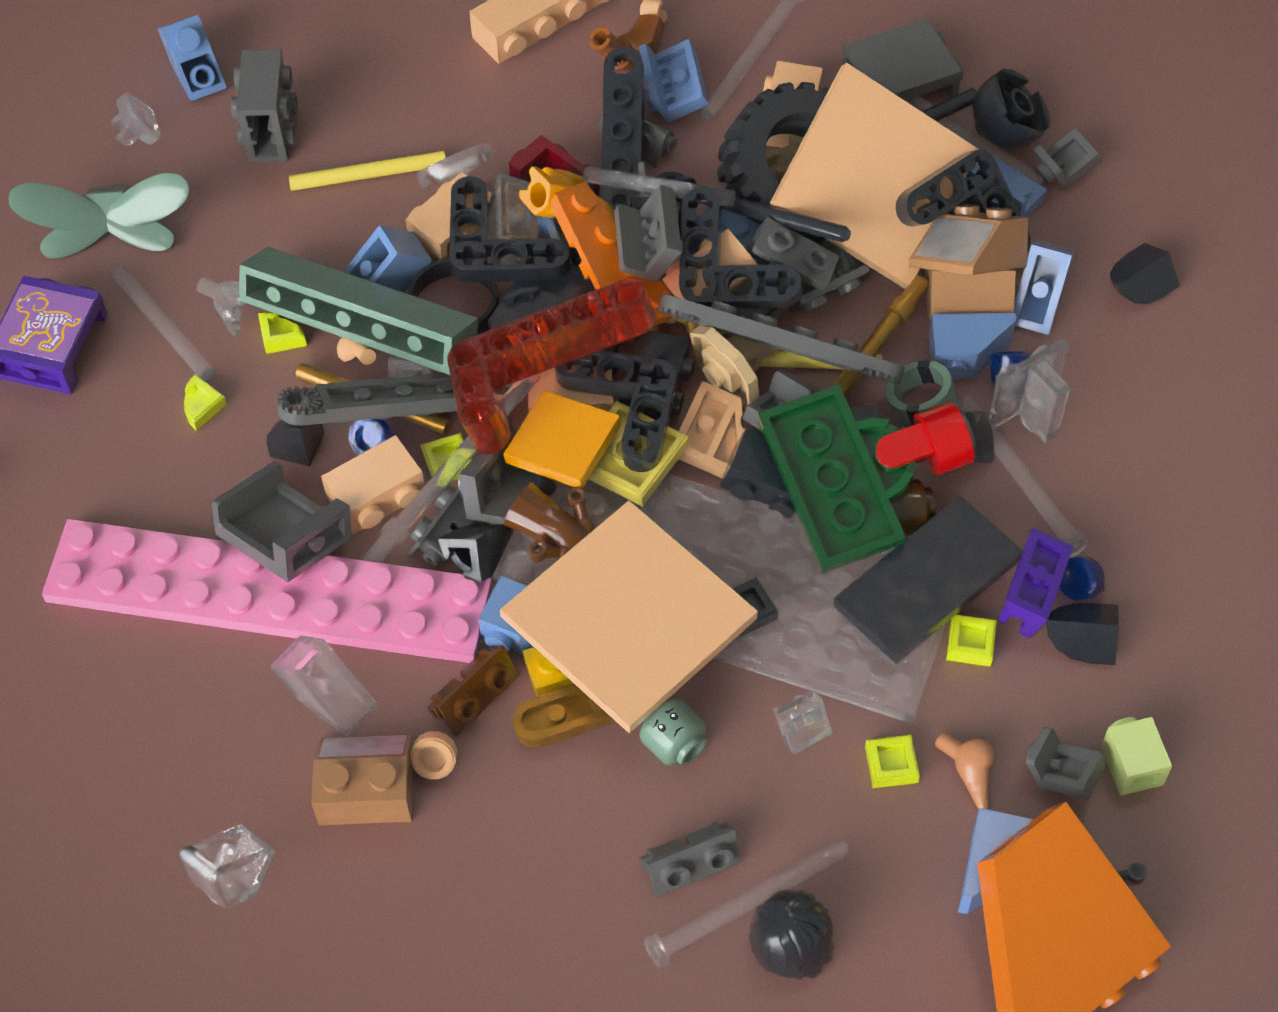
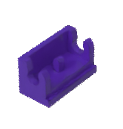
M1032 528L1007 593L1005 605L1002 607L999 615L1001 623L1007 622L1009 617H1016L1023 621L1019 634L1031 638L1049 618L1073 546Z

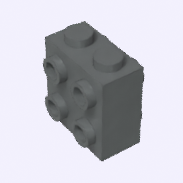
M281 49L242 50L241 65L234 68V85L236 91L238 90V96L231 98V115L233 121H239L237 127L239 146H245L249 162L288 161L289 145H295L296 142L295 124L291 122V115L298 114V98L296 92H290L293 84L292 69L290 65L285 66Z

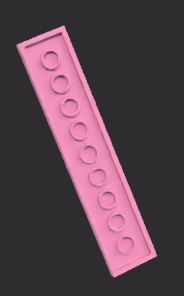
M67 519L42 591V596L45 602L470 663L478 653L481 640L478 619L491 595L492 580L488 578L483 582L467 579L462 574L327 555L290 582H286L226 541Z

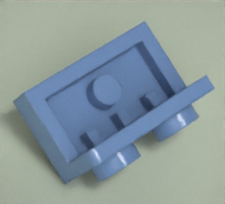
M690 39L658 54H654L647 43L639 46L645 68L644 81L648 86V90L645 91V99L652 112L658 111L665 121L670 123L709 105L696 47Z

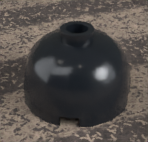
M1003 68L986 80L978 89L972 105L975 129L978 135L983 140L1008 150L1022 149L1043 136L1045 134L1044 131L1050 127L1049 111L1042 96L1038 91L1032 95L1024 86L1029 80L1013 69Z

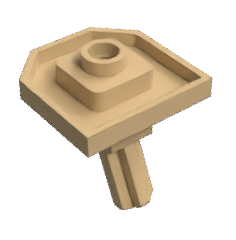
M699 325L690 333L693 355L696 357L695 366L704 373L706 378L715 387L741 397L742 409L746 410L747 405L759 397L758 379L754 372L758 370L762 358L780 349L737 336L725 339L713 327Z

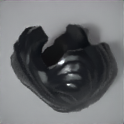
M783 889L773 894L755 910L750 924L748 939L751 951L766 971L802 980L803 977L812 979L821 973V967L832 960V952L834 950V944L831 941L833 933L832 921L828 910L824 908L821 902L816 900L813 893L806 892L803 889L799 891Z

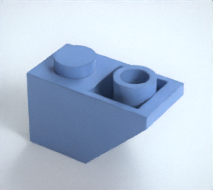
M199 15L190 16L157 28L170 63L190 101L227 88Z

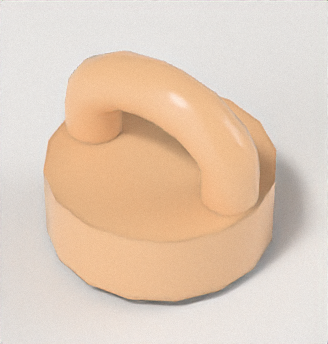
M438 731L426 732L415 740L410 753V763L414 771L421 777L429 780H439L446 777L453 770L458 754L457 747L447 734Z

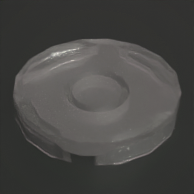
M482 143L424 168L416 174L421 188L432 187L430 179L434 178L437 183L441 181L444 183L455 178L461 172L465 174L477 168L476 166L480 164L478 158L483 156L484 161L488 162L494 155L489 143Z

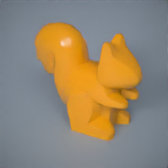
M534 166L529 170L532 181L527 190L519 191V198L535 216L556 218L550 205V201L555 193L584 181L588 183L589 178L566 170H554L550 167H545L541 170ZM598 197L602 204L605 206V208L608 210V212L615 219L614 211L612 207L609 205V203L601 197Z

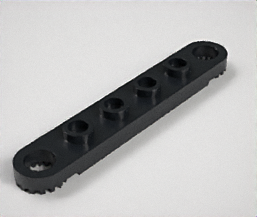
M626 46L612 50L604 60L601 198L609 203L613 211L619 204L632 207V196H640L638 162H644L645 68L640 53L634 48ZM621 60L624 62L628 60V62L632 61L634 63L633 69L626 74L614 72L615 66L617 67L618 65L617 63H622Z

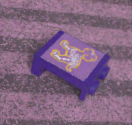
M23 276L0 321V379L72 395L78 382L72 368L94 320L104 322L108 315L100 292L86 286L74 287L60 284L49 278L37 279Z

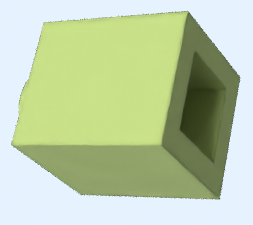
M1127 717L1114 722L1108 727L1101 749L1119 795L1122 796L1163 786L1172 768V764L1153 717L1136 720L1134 717Z

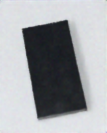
M959 495L906 539L905 544L894 548L834 597L833 606L897 665L1016 565L1020 560L1023 550Z

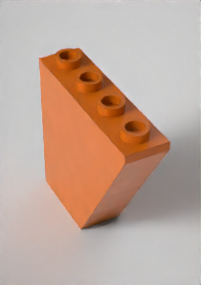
M1067 802L1047 808L977 863L997 1012H1092L1098 1006H1101L1103 1009L1107 1008L1126 994L1123 986L1135 976L1137 979H1142L1154 972L1162 964L1158 957L1171 947Z

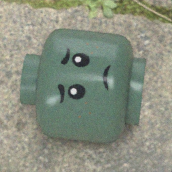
M674 697L666 700L644 720L640 729V740L662 763L668 766L678 763L681 766H686L695 760L708 743V740L705 738L707 724L684 700Z

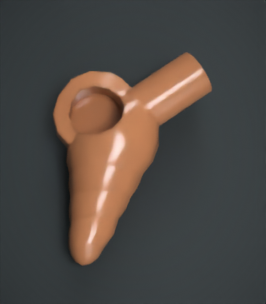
M947 732L941 733L935 742V747L955 760L957 772L977 808L989 809V773L995 759L992 745L981 738L962 743Z

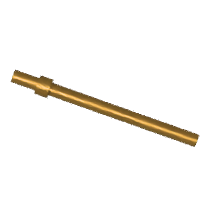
M916 275L902 295L893 298L885 309L886 316L858 351L859 353L876 357L897 327L906 324L915 311L913 306L929 286L928 281L924 277ZM845 369L833 386L839 384L846 397L862 373Z

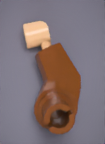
M643 0L640 7V15L628 33L616 37L606 27H598L592 31L589 40L593 42H590L589 45L593 50L602 55L603 63L606 56L618 47H631L640 53L639 46L647 43L655 53L663 31V23L667 20L666 11L660 9L663 5L662 0ZM621 60L622 63L619 64L618 62L617 67L615 66V71H628L634 67V63L632 61L628 62V60L625 62Z

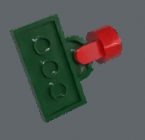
M837 384L758 413V422L822 574L905 544L906 536L891 503L902 497L911 485L917 463L926 460L931 471L938 476L974 462L977 453L975 439L970 424L959 405L950 401L916 413L914 415V425L900 430L889 423L890 419L871 417L855 421L842 389Z

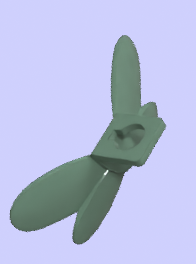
M167 172L147 178L131 188L130 185L92 187L84 193V196H81L58 186L27 182L12 188L9 193V204L12 210L25 220L41 226L54 228L40 243V250L47 258H64L78 253L96 242L108 231L137 248L150 251H165L172 247L174 235L167 227L156 221L173 213L186 202L189 196V185L182 175Z

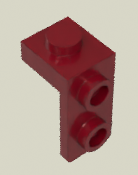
M542 135L525 149L517 151L508 162L510 185L518 193L520 190L528 189L532 181L529 170L531 167L536 166L541 170L545 167H550L554 170H566L589 178L587 184L596 196L599 197L600 181L597 172L590 165L582 164L569 155L563 146L558 143H552Z

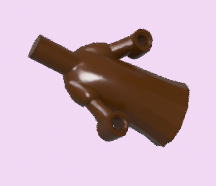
M533 482L529 483L518 495L510 507L503 525L516 529L535 539L529 548L531 560L541 562L545 558H561L595 529L593 522L587 516L585 492L582 488H572L567 496L569 507L574 509V517L545 495Z

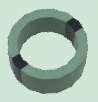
M923 360L912 362L904 366L905 370L900 384L888 382L886 386V398L898 424L905 428L914 425V415L916 413L950 401L958 405V393L952 376L944 365L936 361ZM933 383L942 386L940 392L933 399L923 404L909 405L901 402L904 395L918 385Z

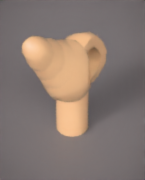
M343 337L340 338L337 344L338 357L344 362L357 357L363 364L370 365L376 359V353L369 346Z

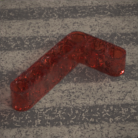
M628 278L465 339L450 349L447 361L458 417L478 452L481 454L496 453L502 450L511 438L501 391L502 387L642 335L655 325L657 315L641 281Z

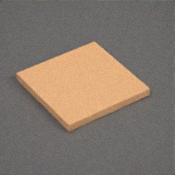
M845 63L839 69L770 204L774 207L847 226L851 231L848 241L838 242L825 239L906 289L920 269L909 267V258L932 222L915 227L903 224L896 213L898 196L961 154L979 149L850 64ZM944 177L940 182V191L946 199H949L953 194V185L947 177ZM928 198L916 201V205L912 208L914 214H918V208L924 204L931 203Z
M627 501L500 609V614L510 626L630 734L757 619L758 611L633 503Z

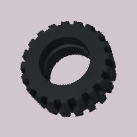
M788 82L779 84L774 91L768 88L759 93L753 102L750 101L728 128L724 135L725 141L719 148L717 158L722 161V164L717 169L718 181L721 183L726 182L727 184L722 192L771 205L770 201L780 183L773 176L767 164L765 150L768 139L779 134H793L804 138L830 88L825 86L821 91L815 90L814 83L801 82L794 89V85ZM748 217L758 224L763 222L762 220ZM791 229L792 231L800 234L801 236L809 240L812 239L816 243L825 239L820 236Z

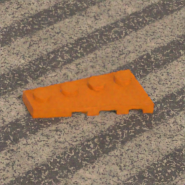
M586 181L555 193L550 201L551 208L569 246L576 248L582 262L579 264L584 278L591 279L597 291L598 297L595 301L601 314H607L614 327L610 333L616 345L674 318L657 311L661 294L672 296L660 279L658 282H653L620 270L615 219Z

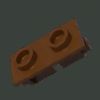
M500 645L497 649L493 646L488 650L481 649L478 655L460 671L461 676L464 678L462 682L453 678L437 694L431 696L432 703L427 706L428 710L438 720L444 717L453 735L457 736L519 676L503 645Z

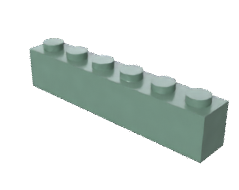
M266 247L239 264V301L448 375H451L476 355L478 318L271 247Z

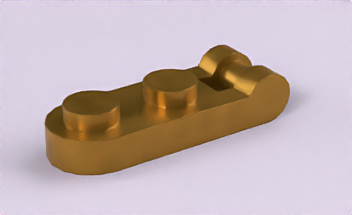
M575 684L521 703L514 711L512 718L514 735L520 743L532 748L544 747L616 722Z

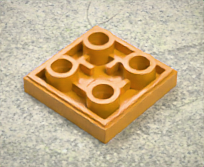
M543 390L503 453L505 463L583 489L620 428V415Z

